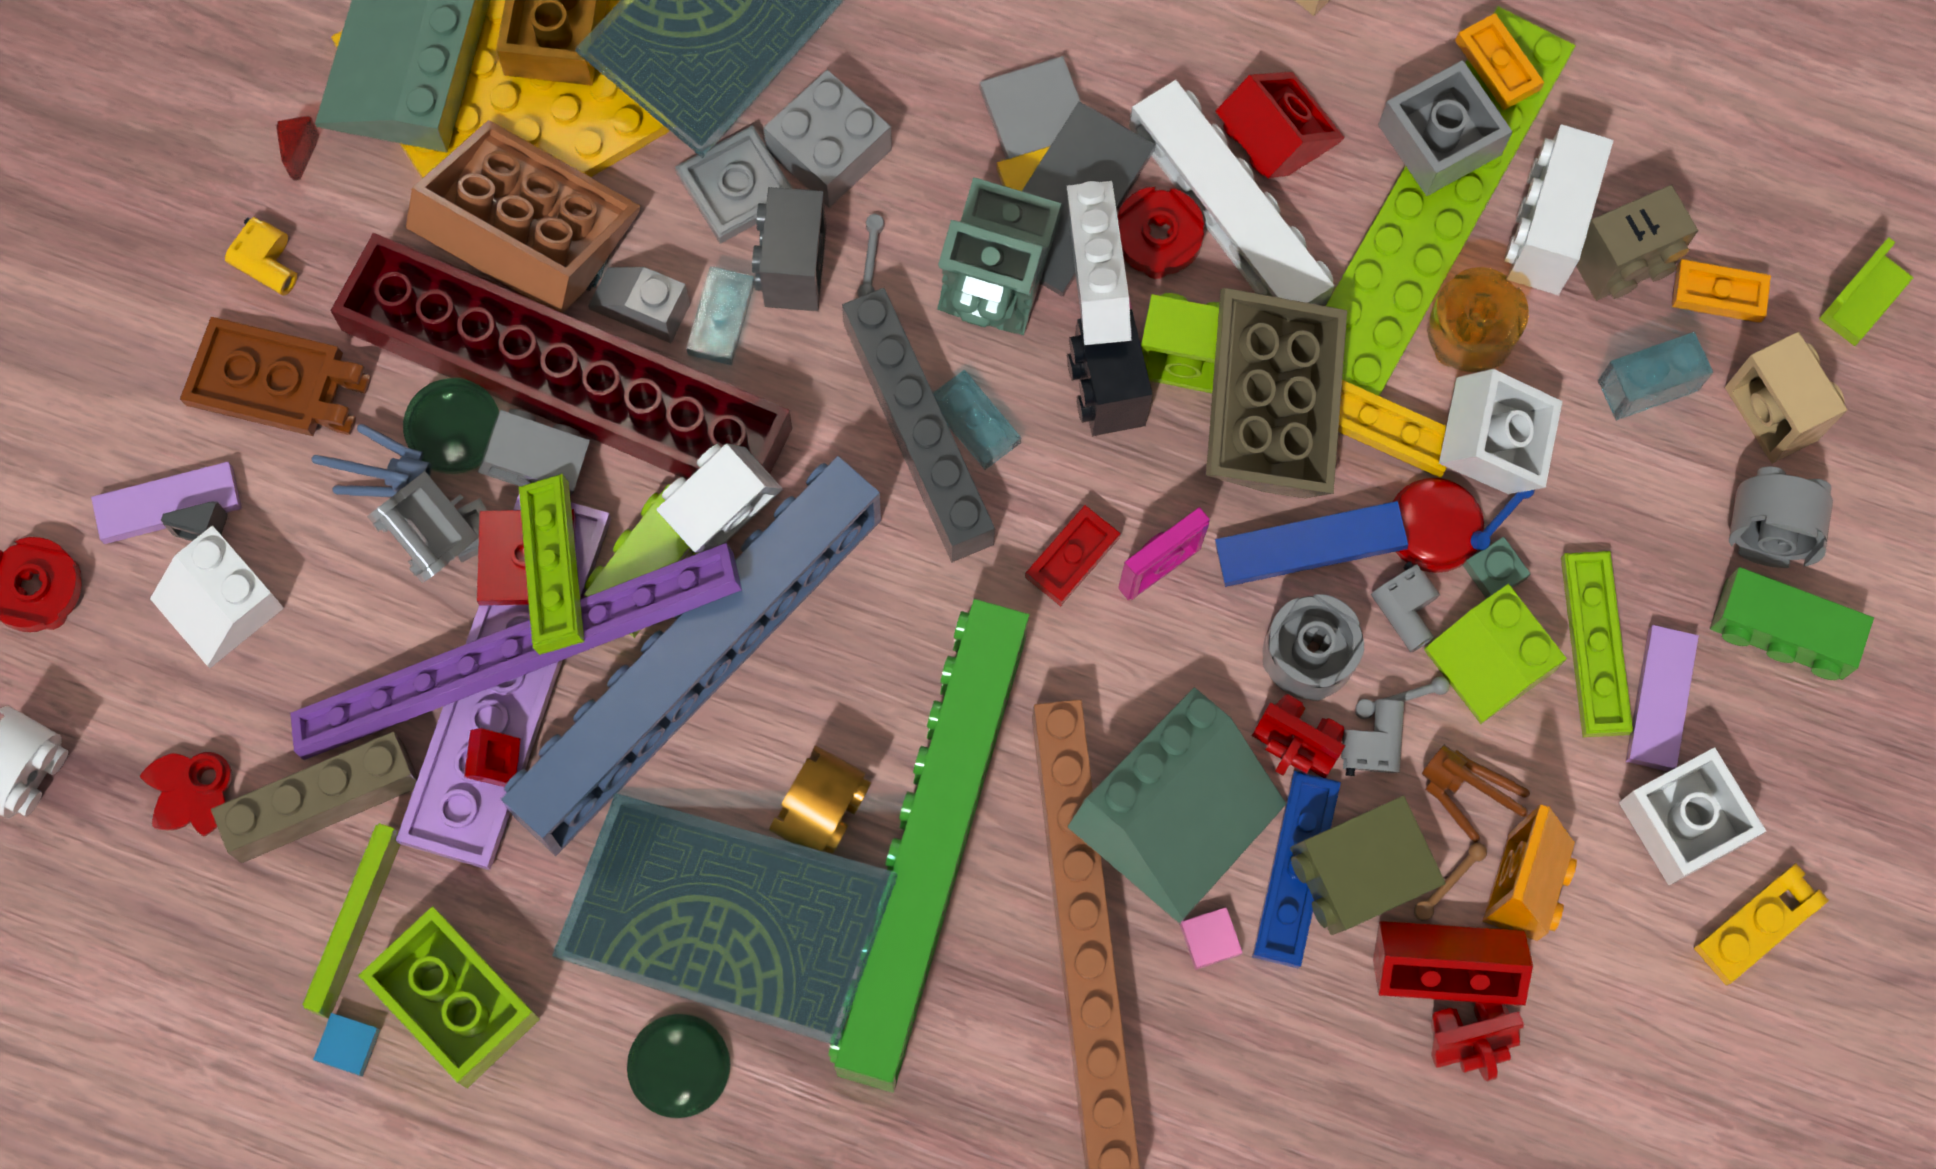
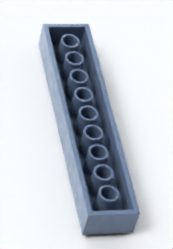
M839 456L829 465L826 463L820 464L806 481L808 487L797 498L790 496L785 499L774 513L773 517L775 520L764 531L757 529L745 540L741 547L743 553L735 560L742 588L741 591L674 616L677 620L664 633L659 630L644 643L641 648L643 655L631 667L624 665L612 675L607 683L609 689L597 701L591 699L577 711L573 718L575 724L563 736L556 734L544 744L539 752L541 758L528 772L522 769L508 781L504 788L506 794L501 798V801L514 818L555 857L881 522L880 492Z

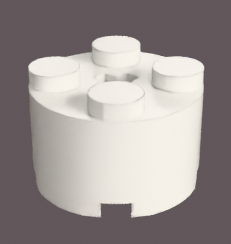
M4 706L0 708V713L5 715L0 720V815L5 818H11L20 813L27 817L36 808L42 797V792L37 789L47 773L55 775L60 770L68 756V750L61 747L62 738L59 734L12 707Z

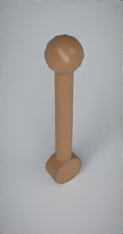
M1473 843L1469 847V855L1445 880L1446 884L1440 886L1427 901H1420L1415 905L1413 912L1417 919L1425 921L1433 916L1434 906L1476 861L1479 862L1486 858L1487 849L1485 845Z

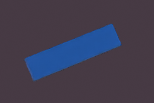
M1398 501L1215 539L1225 587L1408 549L1407 536Z
M1298 771L1293 772L1253 949V958L1297 969L1301 967L1313 914L1312 902L1314 899L1307 884L1302 883L1293 870L1291 864L1293 853L1290 847L1331 828L1341 782Z

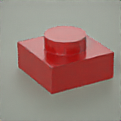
M483 728L470 730L464 778L505 787L508 781L517 773L521 738Z

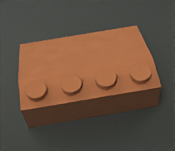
M488 120L412 187L406 228L527 298L564 313L585 292L638 215L641 206Z

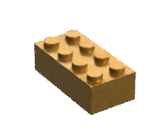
M505 0L496 47L504 76L592 86L597 61L587 53V50L602 34L607 0Z

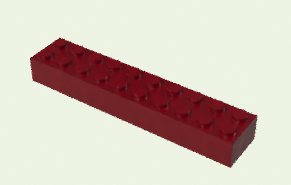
M373 233L330 310L340 329L345 333L554 423L572 427L584 436L677 476L684 477L686 480L700 469L697 461L708 449L716 444H719L722 448L726 443L746 447L770 474L792 431L789 409L376 233Z

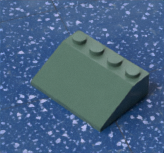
M351 0L315 121L316 127L447 152L490 0Z
M1194 687L1093 790L1067 827L1180 924L1286 805V802L1232 718Z

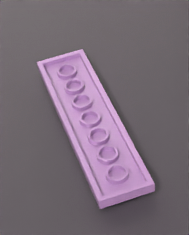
M519 495L513 510H521ZM571 502V509H574L576 513L575 551L581 600L585 597L584 593L587 591L585 584L594 571L611 516L610 513ZM529 605L479 606L466 644L529 620ZM563 660L443 706L396 838L399 844L491 870L510 811L501 801V798L506 794L504 791L505 787L464 778L470 730L483 728L521 738L517 772L525 769Z

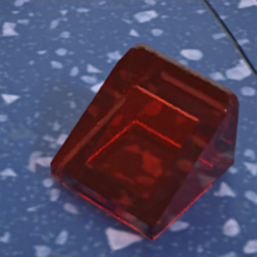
M310 116L277 121L278 124L276 125L281 161L290 178H293L294 181L301 180L319 139V132Z

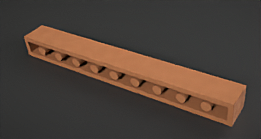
M1082 699L1034 704L1032 724L1085 1169H1140L1102 860L1095 850L1067 827L1085 799L1093 792Z

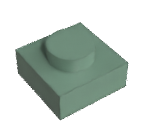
M1504 537L1489 545L1486 550H1482L1470 557L1463 564V567L1486 599L1508 583L1514 588L1531 575Z

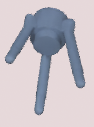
M364 424L358 425V432L402 457L400 459L392 458L387 469L320 455H313L311 458L314 464L384 479L385 485L392 486L336 485L332 491L338 495L392 497L424 471L429 476L431 475V463L421 461L423 457L422 451L407 448Z

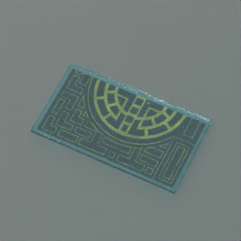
M621 0L576 47L575 51L689 146L696 154L704 158L844 0Z
M615 793L552 956L559 960L837 1046L898 874L893 871Z

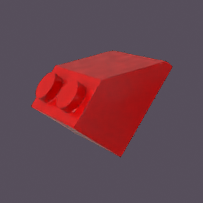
M1292 71L1250 74L1215 111L1224 122L1223 128L1227 135L1243 146L1250 155L1249 161L1253 168L1268 179L1293 174L1339 144L1345 138Z

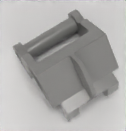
M425 471L367 516L377 531H390L411 556L412 559L408 561L411 565L409 570L421 583L426 582L479 538L454 507L455 504L463 499L461 494L450 502Z

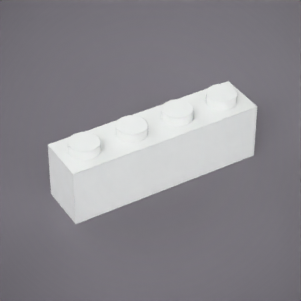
M1088 181L1082 184L1067 185L1070 233L1084 345L1131 341L1129 293L1112 181Z

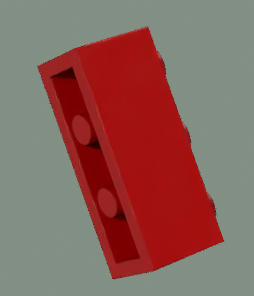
M1379 921L1373 957L1379 996L1526 1006L1533 962L1525 931Z

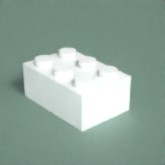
M1562 124L1553 140L1545 138L1539 156L1534 159L1527 183L1531 185L1527 197H1523L1518 210L1516 223H1519L1516 234L1512 236L1505 254L1504 262L1511 263L1507 280L1555 295L1560 294L1580 260L1613 144L1612 139Z

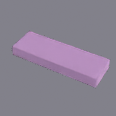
M229 461L91 497L99 539L104 544L166 529L161 522L162 515L187 507L214 501L218 502L226 513L242 509L233 466Z
M1652 625L1648 629L1632 722L1633 732L1630 734L1626 762L1668 772L1677 768L1699 635Z

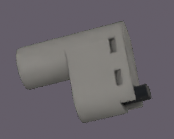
M1410 561L1404 565L1405 571L1380 586L1371 596L1408 650L1414 652L1434 638L1417 612L1436 600L1440 594L1425 572H1422L1418 564L1414 566Z
M1376 700L1374 732L1344 730L1342 744L1345 745V748L1342 751L1341 759H1344L1343 769H1346L1345 776H1355V770L1400 773L1404 716L1403 701Z

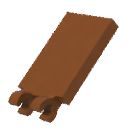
M210 317L180 400L189 407L309 436H314L318 424L338 433L351 435L356 417L348 415L350 410L348 407L333 404L332 402L339 385L355 392L366 393L371 376L363 373L364 366L353 362L341 361L343 353L338 346Z

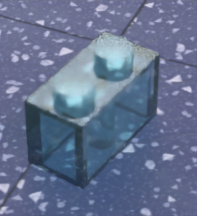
M1695 332L1610 361L1598 379V383L1615 419L1619 420L1698 392L1713 374V370Z

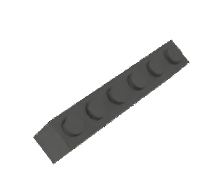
M885 288L842 304L844 327L951 563L993 546L995 527Z

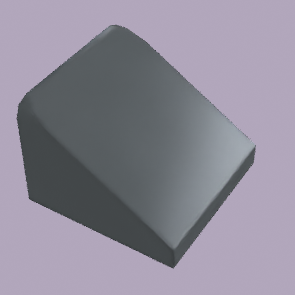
M212 501L164 513L161 522L174 537L193 541L212 525L222 534L228 515L218 502Z

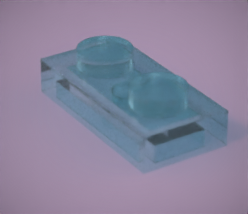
M710 266L686 347L688 355L732 365L755 285L754 276Z
M965 370L933 392L947 425L985 470L1021 444V436Z

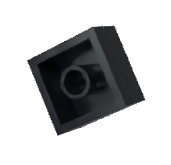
M1130 309L1131 341L1084 345L1081 318L1077 319L1075 336L1069 337L1071 353L1067 354L1068 370L1072 381L1079 379L1080 395L1076 397L1078 413L1082 423L1089 422L1092 436L1146 426L1153 394L1132 309Z

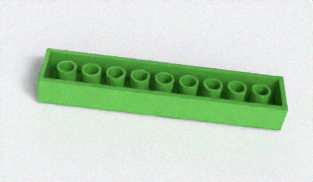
M973 599L970 613L961 611L954 633L955 643L953 651L958 653L956 657L947 656L940 683H942L940 695L945 697L943 702L934 700L927 723V728L929 729L927 739L931 740L930 747L920 746L913 770V774H915L913 784L918 785L916 794L907 791L899 817V820H901L900 829L904 830L902 840L893 838L889 848L885 866H887L886 875L891 877L874 919L877 922L874 934L869 933L858 967L863 968L860 981H852L843 1006L845 1008L844 1014L849 1015L845 1029L836 1027L828 1056L831 1057L830 1062L835 1063L834 1067L837 1077L894 1093L1026 641L1029 614Z

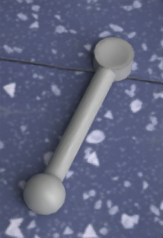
M872 214L866 220L869 239L863 285L857 291L859 297L875 291L872 287L877 240L878 233L884 228V220L878 214Z
M1436 677L1432 680L1431 684L1383 699L1405 702L1431 693L1443 695L1448 692L1450 685L1446 678ZM1360 700L1355 708L1357 716L1361 719L1370 718L1375 711L1376 701Z

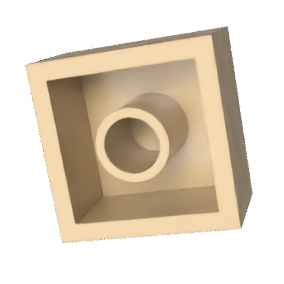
M1799 331L1751 354L1725 386L1726 391L1771 464L1819 441L1848 410L1844 404L1845 400L1841 389L1834 382H1830L1820 366L1817 351L1811 344L1804 341Z

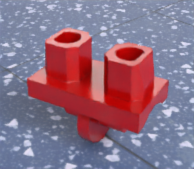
M1289 694L1284 695L1276 704L1270 702L1252 737L1268 745L1265 750L1281 759L1275 772L1284 776L1289 765H1292L1306 774L1311 770L1319 776L1326 778L1345 748V745L1341 743L1345 730L1344 726L1330 718H1322L1317 728L1307 724L1300 719L1306 708L1301 701Z
M1475 1003L1474 1013L1478 1022L1463 1026L1457 1009L1447 1008L1434 1012L1431 1020L1434 1039L1431 1056L1436 1068L1460 1062L1464 1073L1479 1069L1485 1081L1495 1080L1498 1077L1497 1064L1511 1060L1509 1048L1520 1046L1519 1029L1524 1027L1523 1020L1519 1011L1510 1013L1505 1004Z

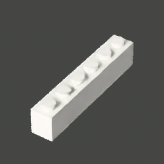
M1174 80L1132 106L1129 127L1134 133L1156 144L1155 151L1152 154L1153 159L1176 189L1186 193L1196 202L1203 214L1204 226L1255 293L1316 305H1326L1335 286L1330 270L1322 261H1315L1306 249L1307 244L1301 232L1294 226L1289 227L1281 217L1280 208L1274 197L1268 192L1263 193L1254 182V175L1250 166L1244 159H1237L1228 148L1226 136L1220 127L1216 124L1211 125L1202 114V108L1196 96L1189 90L1184 91L1177 80Z

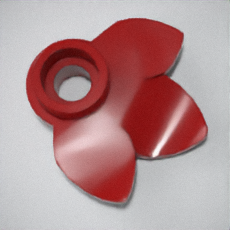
M202 752L192 758L171 753L160 757L148 765L140 774V778L149 786L162 792L154 809L152 827L157 830L168 831L177 830L192 823L195 830L204 837L217 828V824L211 809L226 803L224 792L228 789L232 780V770L228 761L214 752ZM209 769H214L216 772L214 781L210 784H202L201 777L203 773Z

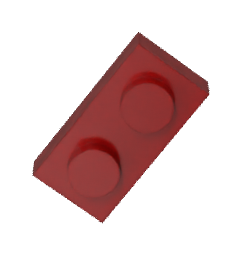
M1084 505L1026 571L1025 578L1059 606H1062L1120 539L1121 533Z

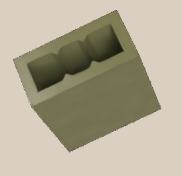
M1404 795L1290 847L1293 853L1291 858L1293 870L1302 883L1307 884L1314 899L1312 902L1314 915L1323 928L1328 929L1330 935L1346 931L1446 884Z

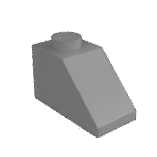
M609 267L588 307L592 311L671 343L690 306L685 283L646 267Z

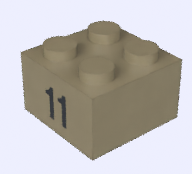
M1671 184L1591 219L1580 260L1576 267L1596 301L1612 295L1613 299H1617L1633 291L1640 281L1650 277L1652 281H1658L1673 273L1677 269L1675 264L1689 251L1688 245L1699 230Z

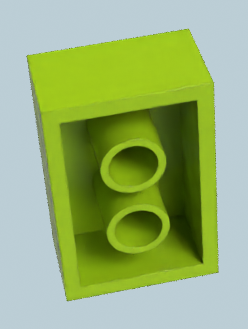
M433 906L358 975L450 1076L467 1089L540 1020Z

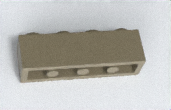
M393 731L214 807L211 811L227 853L240 863H244L414 790L418 776L405 744Z

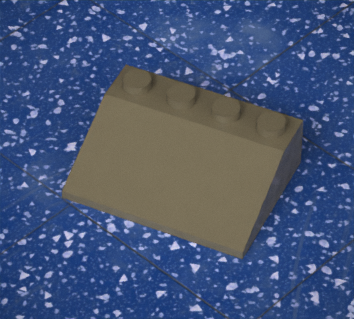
M1222 288L1220 290L1206 476L1265 493L1298 498L1334 494L1347 310L1230 288Z

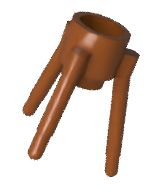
M1445 744L1434 755L1422 772V775L1431 781L1425 790L1441 802L1473 842H1478L1480 836L1445 792L1447 789L1456 793L1466 781L1519 816L1526 817L1528 815V810L1480 777L1524 798L1530 795L1527 788L1470 760L1458 750L1454 752Z

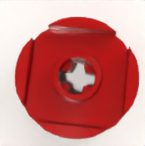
M1147 187L1133 193L1120 207L1118 224L1123 259L1134 269L1144 272L1149 278L1161 279L1168 274H1175L1184 270L1197 258L1204 238V219L1199 206L1186 193L1170 188L1169 192L1166 190H1155L1156 187ZM1153 223L1158 227L1164 224L1170 227L1167 232L1168 238H1153L1150 235L1152 231L1150 225Z
M25 537L14 541L17 544L10 546L4 552L0 549V621L6 626L22 632H39L44 629L54 630L62 626L67 616L75 608L80 597L82 580L79 565L60 545L45 538ZM34 574H40L41 588L39 591H35L34 594L27 595V591L21 587L22 581H30Z

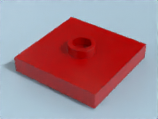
M571 509L575 540L576 513L574 509ZM521 510L480 511L477 578V602L479 606L529 605Z

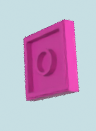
M1200 507L1166 532H1160L1155 535L1140 551L1124 562L1118 589L1127 600L1136 598L1201 550L1210 519Z

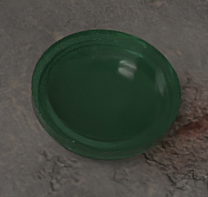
M447 378L435 381L422 388L407 406L403 420L405 441L410 449L423 452L421 461L431 463V470L445 474H458L470 471L481 465L494 422L499 414V409L492 396L474 382L460 378Z
M686 1014L664 1016L647 1025L635 1038L627 1060L629 1084L637 1099L653 1113L672 1119L690 1118L703 1113L713 1106L727 1086L731 1069L729 1051L719 1032L703 1019Z

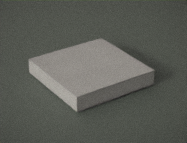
M1063 56L980 82L981 94L1006 159L1051 146L1077 103L1081 102Z
M753 125L675 166L676 174L720 244L756 225L758 204H766L768 187L793 189Z

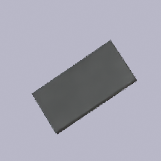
M1081 102L1077 103L1022 192L1064 204L1040 280L1041 285L1062 297L1076 277L1069 223L1067 185L1082 184L1088 181H1112L1116 210H1118L1154 153L1156 145Z

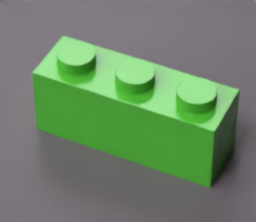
M1738 567L1725 581L1710 630L1722 634V638L1737 646L1752 645L1767 651V656L1773 660L1782 663L1797 662L1812 668L1811 672L1820 678L1843 680L1859 667L1874 617Z

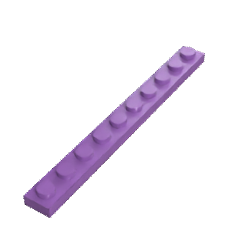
M724 543L581 599L584 642L539 655L532 647L529 619L291 712L294 752L301 759L306 760L739 592L742 588L734 553L728 544Z

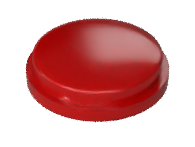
M1426 478L1407 485L1394 498L1393 502L1398 501L1408 541V549L1396 551V553L1406 563L1411 561L1414 566L1418 564L1420 569L1426 572H1448L1461 567L1478 550L1472 547L1471 536L1475 531L1484 530L1483 514L1476 499L1461 485L1442 478Z

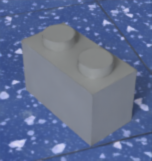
M510 409L509 412L500 410L494 422L478 473L517 486L527 485L563 474L569 481L571 497L590 440L580 437L579 431L566 425L555 424L553 427L535 422V416L518 409Z

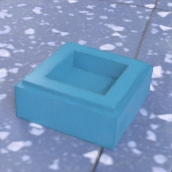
M331 1013L313 1060L363 1077L380 1029Z

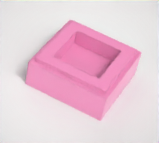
M1227 907L1184 920L1180 923L1195 970L1240 956L1243 953Z

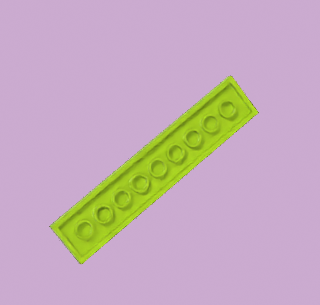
M1497 6L1494 13L1497 14L1543 79L1542 89L1503 110L1467 59L1465 64L1513 131L1502 155L1428 196L1425 195L1408 168L1405 167L1326 304L1327 307L1347 310L1342 380L1380 396L1576 46Z

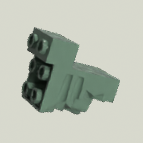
M973 177L961 221L951 219L938 263L939 268L943 269L942 274L944 275L937 310L960 317L964 322L984 328L991 326L999 330L1024 335L1064 204Z

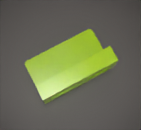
M1890 237L1886 239L1819 318L1853 346H1856L1914 278L1885 256L1896 243Z

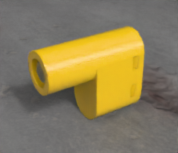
M247 217L244 221L245 226L226 252L225 262L282 296L287 295L297 281V273L276 260L287 245L288 234L266 221H261L256 217Z

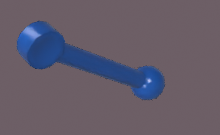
M1535 490L1516 493L1483 531H1475L1472 534V547L1478 550H1486L1490 545V536L1523 499L1533 496Z

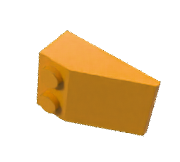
M1540 804L1509 833L1482 921L1506 930L1525 931L1527 938L1536 941L1547 935L1549 930L1556 931L1564 909V904L1558 903L1562 885L1567 887L1570 885L1577 866V859L1571 857L1575 842L1550 807Z

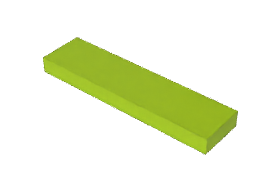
M563 474L519 487L532 647L539 655L584 642L569 481Z
M1611 552L1564 553L1561 557L1582 738L1630 735L1633 732Z
M380 823L374 828L302 1004L304 1005L303 1008L313 1014L329 1019L334 1010L401 845L396 841L398 831L395 828Z

